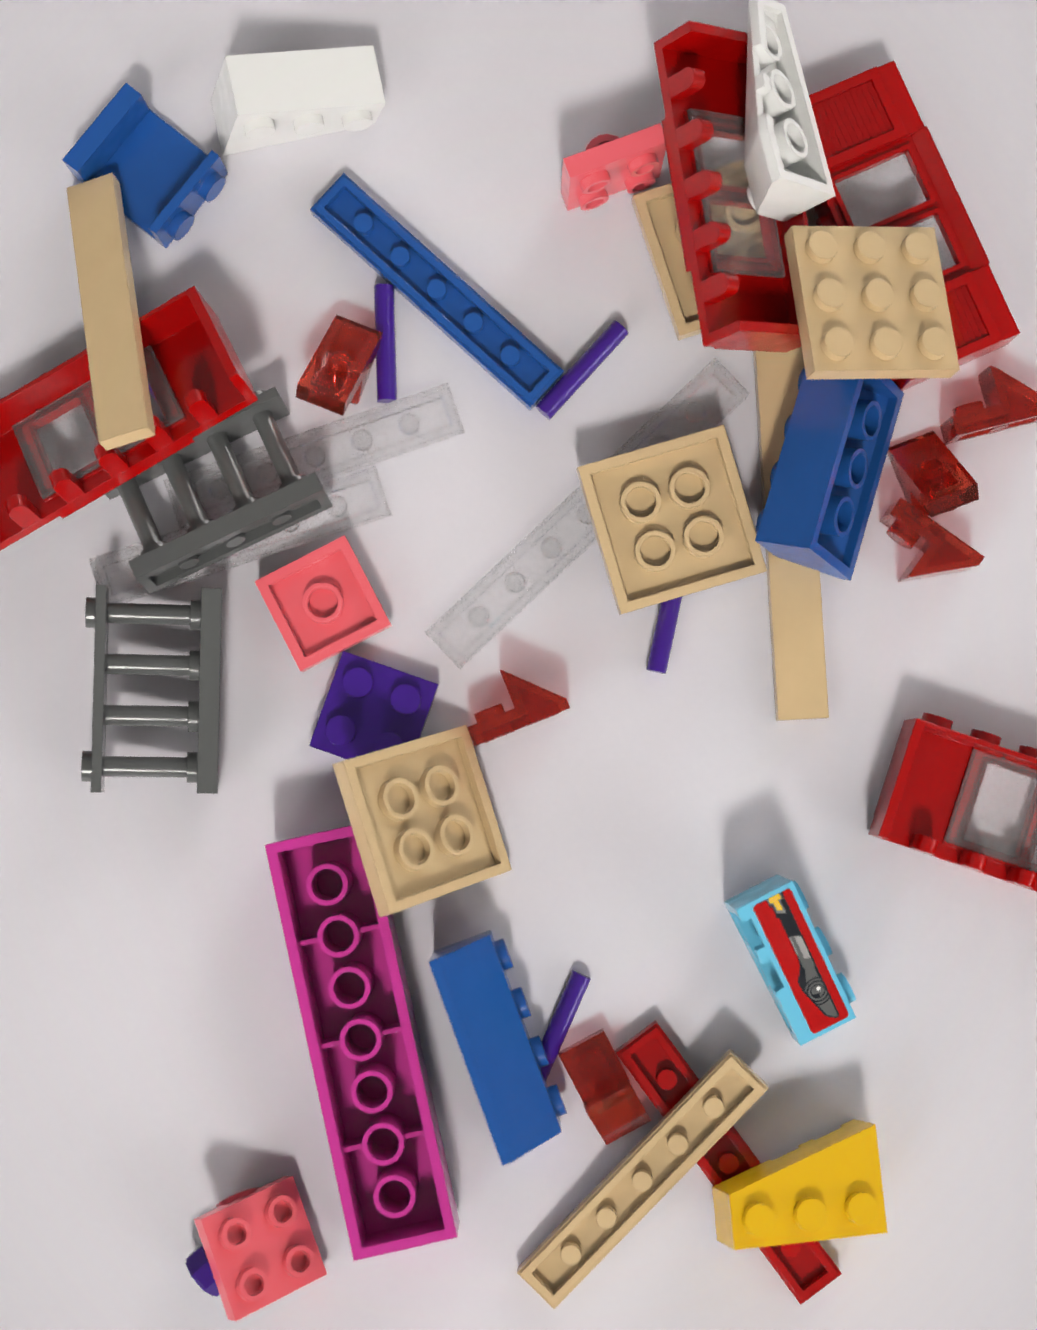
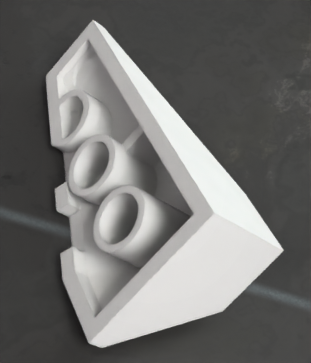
M749 0L744 168L749 183L747 186V196L750 204L756 210V214L785 222L836 195L785 5L775 0Z

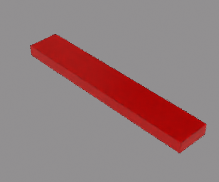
M656 1020L615 1050L618 1057L662 1117L699 1081V1078ZM732 1126L697 1164L712 1185L715 1186L761 1164V1162L736 1128ZM819 1241L759 1247L800 1305L842 1274Z

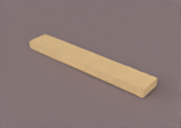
M113 173L66 188L98 441L106 450L155 436L120 182Z
M729 1049L519 1265L517 1273L555 1309L769 1089L768 1084L736 1053Z

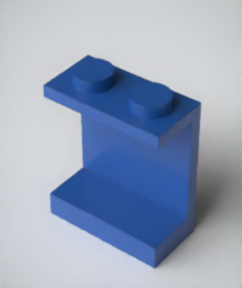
M127 83L123 85L62 159L72 174L82 183L113 173L120 182L124 216L164 248H167L173 240L178 241L188 233L194 223L193 215L205 201L211 202L220 194L226 182L225 176L228 174L218 154L211 150L207 155L153 113L143 96Z

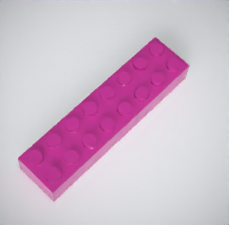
M349 825L266 844L265 849L353 1260H361L457 1238L460 1220L393 914L382 917L378 915L352 827Z

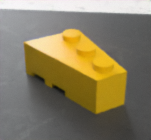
M853 1119L840 1125L841 1128L816 1140L811 1139L799 1145L798 1149L775 1160L769 1159L713 1186L712 1193L717 1241L733 1250L888 1233L876 1124Z

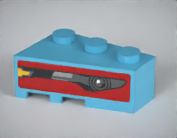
M777 874L724 901L792 1038L800 1046L856 1018L850 1003L856 1000L855 994L843 973L841 972L836 975L828 958L829 955L833 954L831 947L818 926L814 928L806 911L809 905L795 880L792 881Z

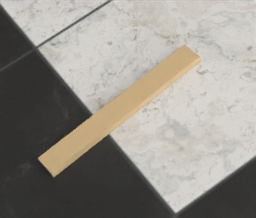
M802 346L786 353L753 351L763 509L765 508L771 487V471L774 464L779 460L784 443L785 423L793 412L798 395L799 375L805 367ZM765 549L776 721L829 718L820 571L778 558Z

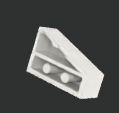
M373 45L225 55L211 97L222 156L343 130L360 131L376 122L386 104Z

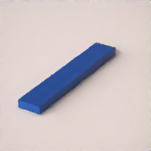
M343 173L310 208L314 217L385 281L394 285L395 290L530 411L563 376L564 371L346 174Z

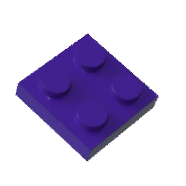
M343 651L309 746L344 759H351L421 738L439 684Z

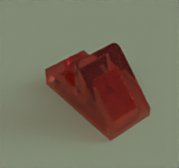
M336 314L297 383L296 398L343 416L349 404H358L362 397L383 333Z
M988 366L978 376L986 408H984L983 401H975L952 409L954 416H951L940 425L944 444L947 445L1036 423L1037 391L994 366Z
M934 431L889 447L888 457L909 510L915 519H921L929 515L932 518L979 500L978 483Z
M902 497L891 504L879 520L889 528L886 533L896 543L907 549H912L913 546L919 549V552L901 575L898 582L967 571L980 565L985 558Z
M500 670L514 709L505 712L501 703L474 714L477 723L467 728L474 746L477 747L570 709L566 698Z
M603 1028L559 1051V1057L583 1101L584 1109L606 1145L651 1121Z

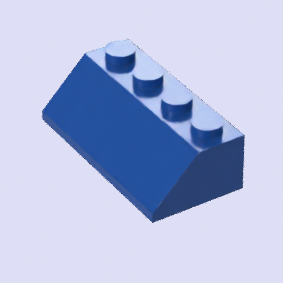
M804 367L798 379L799 391L793 412L785 423V439L779 460L774 464L771 471V487L765 508L757 518L755 541L778 558L818 570L839 579L851 581L904 392L891 379L807 380Z
M491 930L433 951L428 962L503 1166L515 1161L561 1133L559 1116L567 1114L557 1084L548 1087L540 1069L549 1065V1061L540 1036L529 1037L523 1019L532 1015L522 987L512 990L505 970L511 969L514 966L504 938L494 941Z

